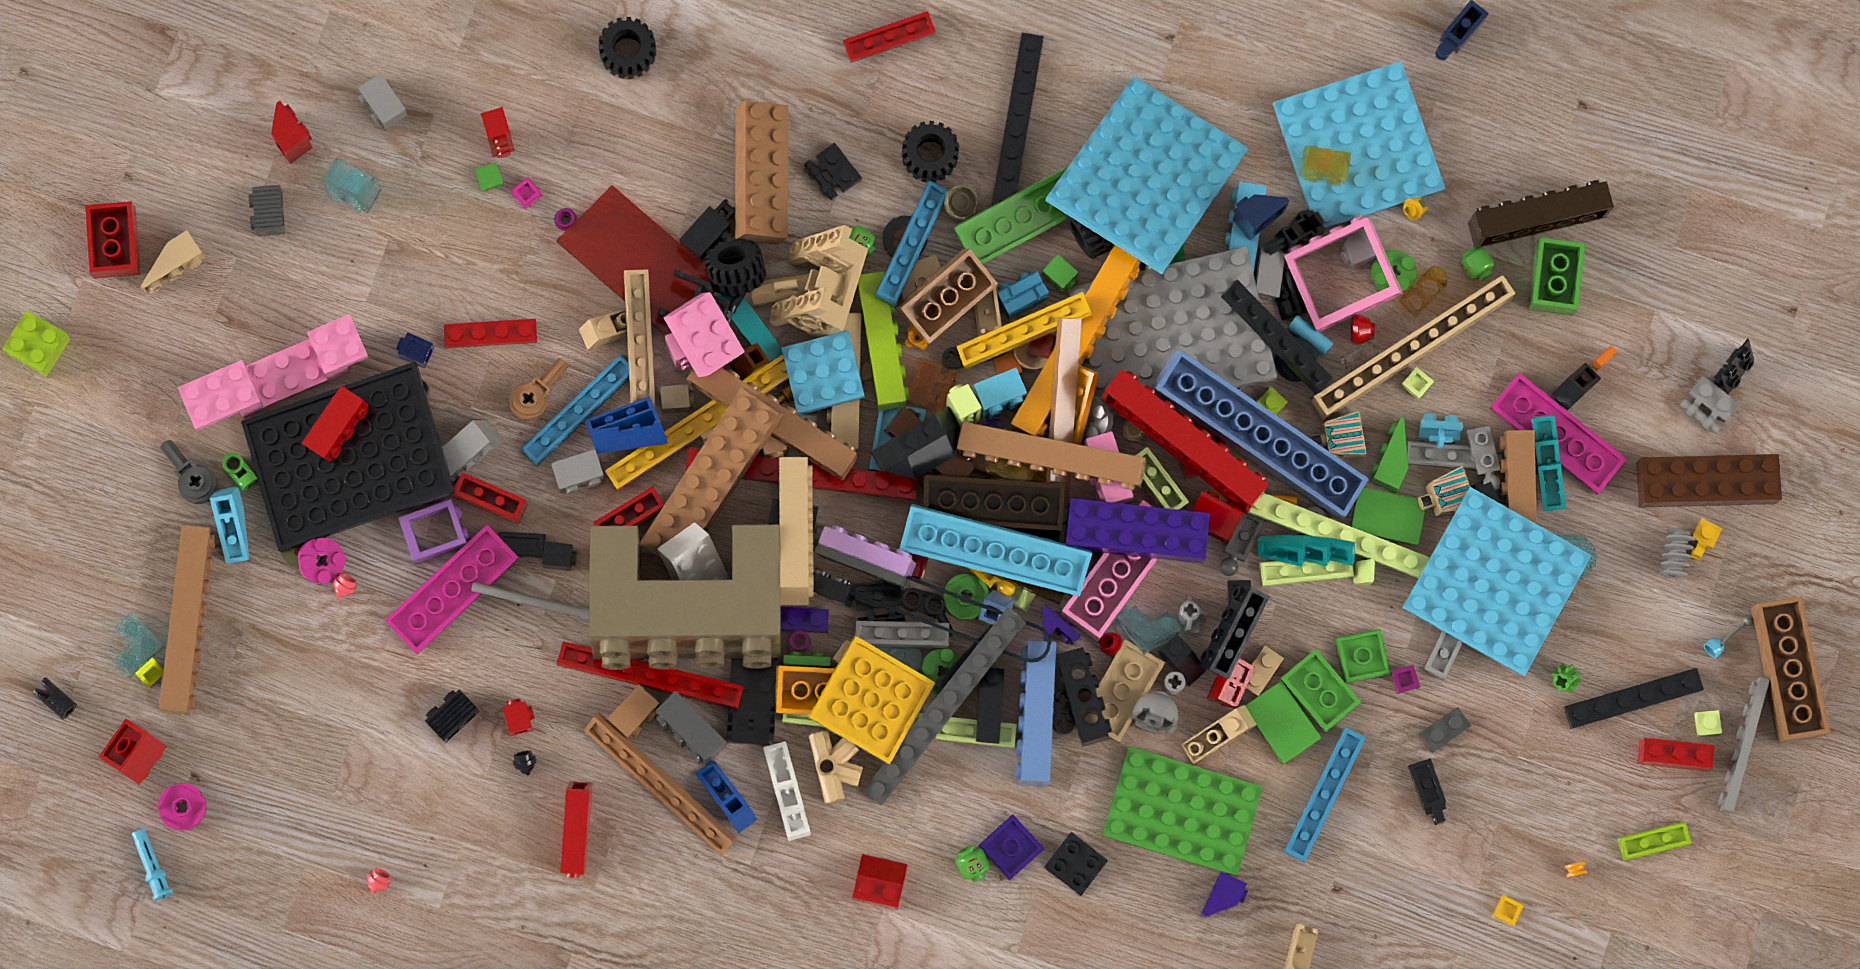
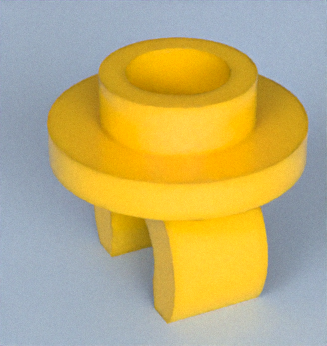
M1421 197L1409 198L1403 203L1404 214L1411 220L1419 219L1428 210L1427 206L1422 208L1418 202L1422 199Z

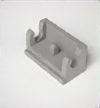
M1263 248L1256 252L1253 275L1260 299L1272 300V298H1279L1285 261L1284 255L1286 253L1276 252L1270 256L1269 253L1266 254Z

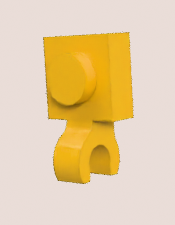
M1701 518L1692 535L1695 538L1694 542H1696L1690 554L1692 558L1698 561L1702 557L1705 548L1713 549L1723 528Z

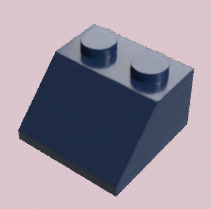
M1257 194L1250 198L1246 196L1236 204L1237 208L1234 210L1235 214L1232 220L1246 237L1251 240L1285 213L1289 199L1287 197Z

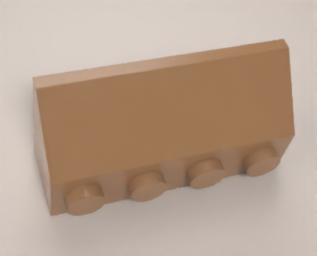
M964 248L895 308L905 321L930 344L993 290L998 283L970 249Z

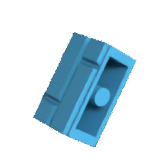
M1030 271L1025 272L1018 277L1019 281L1013 284L1006 282L998 287V302L1009 320L1049 299L1050 294L1037 271L1032 274Z

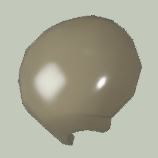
M957 185L952 187L945 195L944 206L946 212L951 217L959 220L968 219L977 211L978 197L976 192L969 186Z

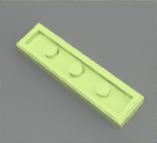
M1279 561L1259 563L1262 587L1354 577L1353 565L1329 561L1327 566L1305 561L1302 567Z

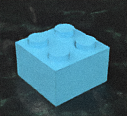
M1017 368L973 385L972 390L981 406L980 415L982 419L986 417L988 419L996 418L1001 415V411L1006 409L1010 411L1019 409L1027 395Z

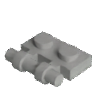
M1702 376L1687 394L1694 399V402L1690 403L1687 399H1684L1679 406L1686 410L1685 413L1688 416H1693L1702 423L1701 426L1706 430L1709 428L1716 434L1721 426L1715 422V419L1718 418L1724 423L1739 403L1705 376ZM1702 405L1711 414L1707 416L1698 407Z

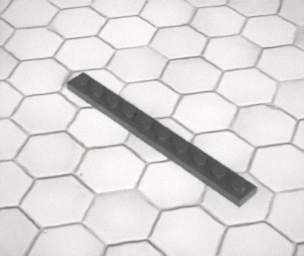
M1009 607L1006 608L905 736L891 763H884L863 789L867 795L880 805L886 801L1026 624L1025 620Z

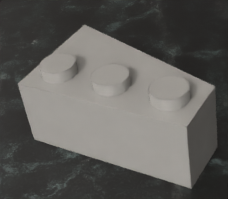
M472 420L442 447L453 484L459 480L462 472L471 470L477 462L505 442L488 420Z

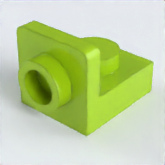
M1272 387L1256 401L1275 415L1288 403Z

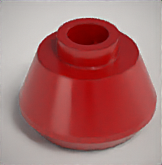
M1360 314L1354 315L1351 319V342L1355 345H1360L1370 341V337L1375 336V323H1371L1370 318Z

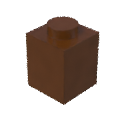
M758 343L744 350V353L728 362L732 370L740 376L739 379L741 381L770 362Z

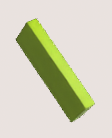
M1686 821L1617 838L1623 861L1692 844Z

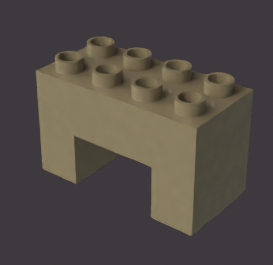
M732 525V580L641 581V548L638 526H590L589 638L594 660H602V667L611 670L629 668L630 659H649V667L654 669L676 668L677 659H696V666L703 669L724 667V659L743 658V666L747 668L759 669L770 667L771 658H781L780 525Z

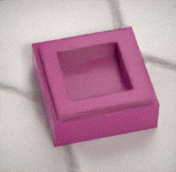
M529 177L510 190L511 194L524 209H527L543 196Z

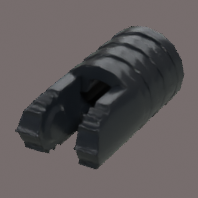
M44 677L41 685L51 695L49 696L37 688L33 691V694L64 720L75 710L77 704L53 682Z

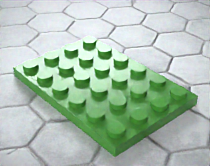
M1128 746L1102 836L1237 877L1263 786Z

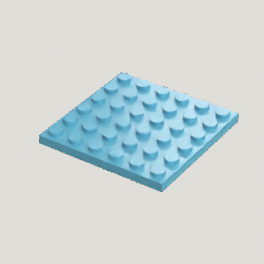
M1402 61L1273 102V107L1307 207L1310 211L1313 210L1314 213L1319 212L1325 221L1323 223L1325 229L1351 221L1359 213L1361 216H1366L1403 204L1409 198H1422L1446 189Z
M1469 487L1402 608L1525 677L1592 555Z

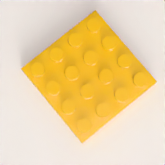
M854 636L808 718L885 763L890 764L935 682L861 638Z

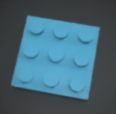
M849 331L782 347L798 415L865 398Z

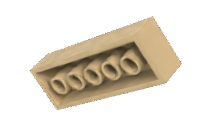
M779 457L780 605H809V597H813L812 465H808V457Z

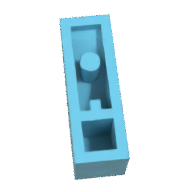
M239 487L218 489L210 497V502L226 564L249 560L245 514Z

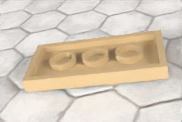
M1126 639L1102 678L1099 688L1096 689L1097 697L1102 696L1106 709L1102 711L1104 720L1109 719L1112 732L1108 733L1109 738L1117 743H1120L1132 722L1131 714L1137 700L1141 696L1148 694L1165 664L1164 661ZM1089 713L1084 719L1087 723L1094 724L1098 717L1093 713Z

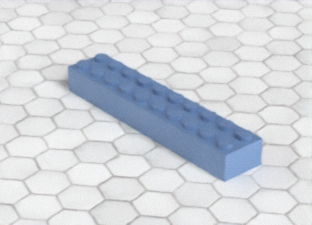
M1181 350L1173 352L1151 387L1156 391L1157 397L1172 403L1176 410L1187 415L1192 421L1336 519L1346 517L1369 479Z

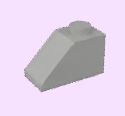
M1360 213L1355 215L1354 219L1360 217ZM1364 228L1347 235L1342 247L1341 257L1345 265L1349 264L1351 270L1377 258Z

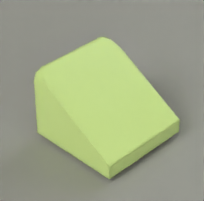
M1374 559L1361 560L1354 563L1353 583L1355 585L1370 586L1374 582Z
M1015 586V592L1010 596L1015 598L1013 607L1028 612L1036 594Z

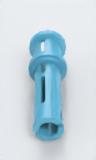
M146 829L133 832L131 836L134 839L146 870L145 880L150 884L154 894L152 897L153 901L169 897L173 894V890L169 889L165 879L166 872L159 867Z

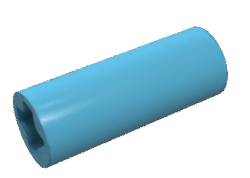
M1298 315L1287 328L1297 337L1312 343L1316 351L1322 356L1334 344Z

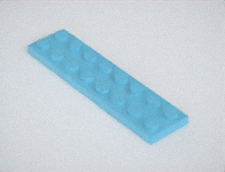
M914 504L910 506L899 547L901 551L1076 596L1081 594L1092 556V550L1069 546L1065 543Z

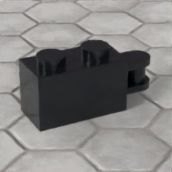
M724 199L715 210L709 206L679 239L680 245L700 262L708 255L710 249H714V246L719 241L724 242L731 234L729 231L731 229L729 221L735 215V207L733 208L729 205L727 199ZM721 211L727 214L725 218L719 214Z

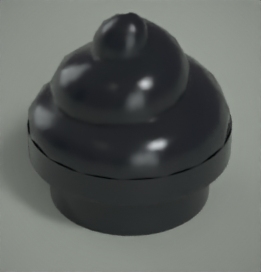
M530 750L514 754L513 766L515 769L529 776L536 763L535 755Z

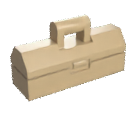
M809 274L764 280L763 283H760L761 286L753 289L754 291L751 292L753 309L773 306L777 301L791 298V295L796 297L805 295L807 293L805 287Z

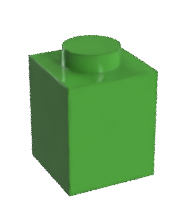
M1059 254L1044 268L1041 275L1061 294L1066 289L1070 291L1078 282L1076 279L1078 271Z

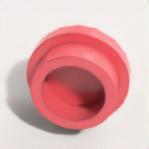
M340 573L338 578L335 577L333 586L337 594L336 597L342 598L354 593L356 580L344 573Z
M375 868L369 872L367 882L371 893L380 892L389 887L391 876L383 869Z

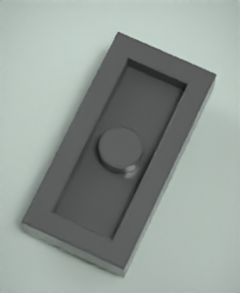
M1457 707L1420 732L1419 735L1433 753L1470 728L1471 725Z

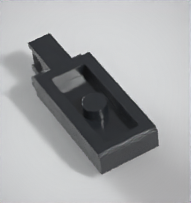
M1431 758L1408 765L1413 784L1426 816L1431 814L1435 825L1444 823L1446 820L1442 810L1446 809V800Z

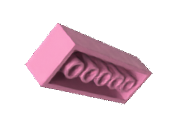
M1144 500L1139 504V506L1152 507ZM1104 553L1085 578L1080 596L1073 595L1060 615L1098 642L1158 559Z

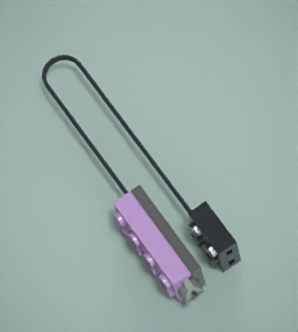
M833 524L831 528L824 526V529L816 527L814 531L813 545L816 546L815 553L825 559L906 590L910 582L909 580H912L1000 615L1003 613V611L912 577L916 563L912 560L913 556L898 549L896 553L891 552V548L888 545L875 541L874 545L870 544V540L857 533H853V536L847 535L848 531ZM817 568L813 572V594L847 607H851L854 597H858L967 640L980 643L978 639L855 593L856 589L852 587L853 583L837 576L833 580L830 574ZM1026 621V625L1039 629L1046 636L1047 647L1045 652L1040 657L1034 659L1024 658L1006 650L1003 653L1025 662L1034 663L1041 661L1047 656L1050 651L1051 640L1044 628Z

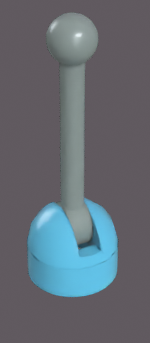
M1745 617L1740 625L1721 640L1718 638L1708 640L1703 645L1706 652L1712 658H1717L1724 651V642L1743 627L1751 625L1752 619Z

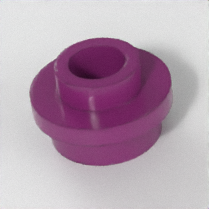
M563 208L555 214L554 222L558 229L570 231L577 224V216L573 210ZM564 217H569L570 222L564 224L562 222V219Z
M797 630L789 635L787 643L792 652L805 653L810 648L811 640L806 632ZM800 638L804 643L802 646H796L795 640Z

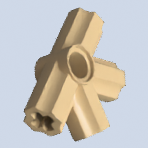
M828 731L808 735L825 804L844 800L841 782L858 787L863 767L847 763L859 749L844 738L832 747ZM823 762H830L833 765V770L829 773H824L821 771L820 765Z

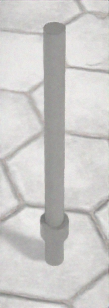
M473 582L471 591L578 616L581 620L589 621V607L586 606L580 608Z

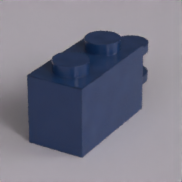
M1470 0L1443 32L1439 40L1441 43L1435 52L1436 58L1443 61L1452 52L1458 54L1484 23L1489 13L1473 0Z

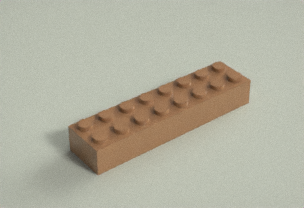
M740 388L640 544L661 558L657 549L694 522L707 533L784 413L747 388Z

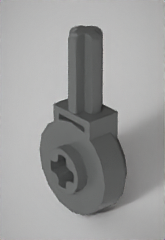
M172 440L163 442L161 450L176 468L174 472L179 477L178 489L180 494L193 504L208 502L212 494L218 489V480L215 474L207 466L196 465L191 458L187 460ZM199 481L200 486L196 487L194 483Z

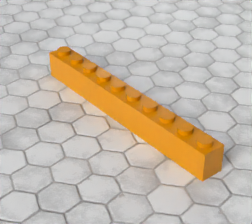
M1114 245L1085 295L1093 315L1082 319L1078 366L1083 364L1085 358L1089 359L1095 349L1093 345L1096 339L1102 338L1106 330L1105 324L1107 320H1111L1117 311V303L1120 299L1123 300L1129 290L1128 284L1131 280L1134 281L1140 271L1138 267L1141 261ZM1056 347L1011 422L1012 428L1019 433L1044 437L1048 431L1049 425L1047 424L1051 418Z

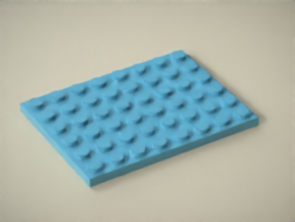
M1134 76L1047 195L1045 201L1160 274H1163L1249 148Z

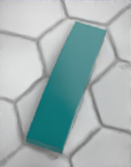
M721 293L716 295L729 301L734 297L730 295L723 296ZM743 298L735 314L733 313L731 316L732 323L749 346L758 343L768 360L772 362L783 355L782 348L746 299Z
M1555 415L1533 416L1531 419L1535 432V451L1543 512L1566 509Z
M1307 535L1260 536L1258 539V557L1300 567L1303 566L1305 561L1327 566L1329 561H1334L1352 566L1355 561V542Z

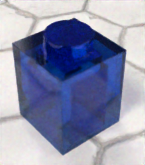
M407 332L405 338H400L396 350H399L398 355L401 359L411 363L415 361L418 366L426 368L433 353L434 345L432 342Z

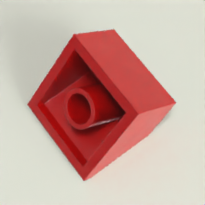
M125 719L99 755V758L140 785L148 776L156 761L161 758L167 746L145 730Z
M862 854L852 900L898 910L908 864Z

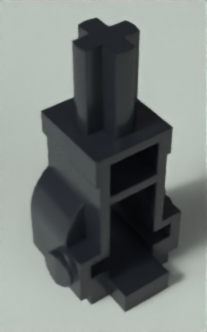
M1307 209L1297 213V216L1288 226L1282 228L1273 239L1263 244L1264 252L1266 254L1269 253L1271 256L1282 249L1285 253L1294 246L1301 245L1303 247L1310 244V239L1319 235L1322 236L1325 229L1323 226L1325 221L1319 212L1314 213L1313 210ZM1298 224L1305 231V234L1302 236L1294 228Z

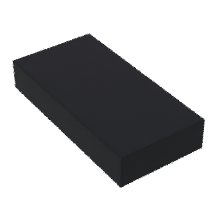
M499 532V537L518 557L543 558L546 534Z

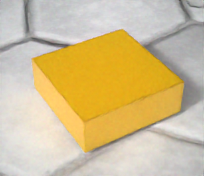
M1502 895L1492 916L1511 926H1515L1524 905Z

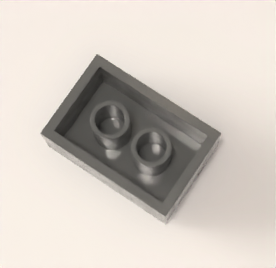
M677 691L655 710L657 723L666 732L670 729L674 733L672 735L673 739L682 748L686 745L690 749V756L696 763L700 764L703 762L705 765H708L726 747L725 740Z

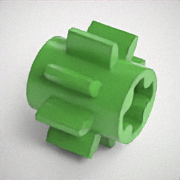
M1562 663L1551 673L1554 676L1552 684L1559 689V692L1567 689L1571 693L1581 684L1579 680L1581 672L1573 664L1566 667Z

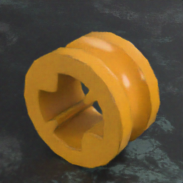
M1585 862L1564 866L1568 870L1567 878L1587 874V870L1584 869Z

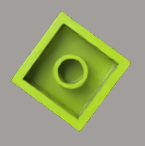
M26 310L2 350L9 357L47 378L71 338L66 332Z

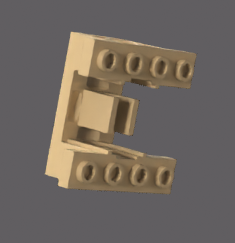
M842 225L794 241L790 247L788 262L798 265L808 261L819 267L820 271L811 269L805 291H807L805 295H800L799 297L791 295V298L775 302L770 311V324L780 326L790 323L816 338L825 337L844 330L868 252V248L849 238L852 228Z

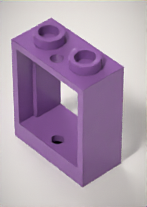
M451 499L398 517L415 565L459 550L467 543L466 540L470 539L466 526L461 527L458 519L462 517L459 505H454ZM449 509L459 539L420 552L410 522Z

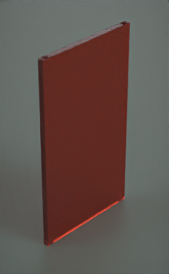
M613 185L556 240L561 247L623 301H625L624 271L648 269L651 325L664 336L672 333L664 318L657 314L659 308L673 312L692 300L699 286L675 277L673 275L674 270H681L688 275L710 283L706 266Z

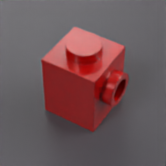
M513 699L507 701V705L502 706L510 736L533 731L531 720L535 719L532 706L527 707L526 701L521 702V699Z

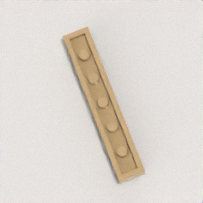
M648 269L625 270L624 285L630 401L632 403L650 396L655 407Z

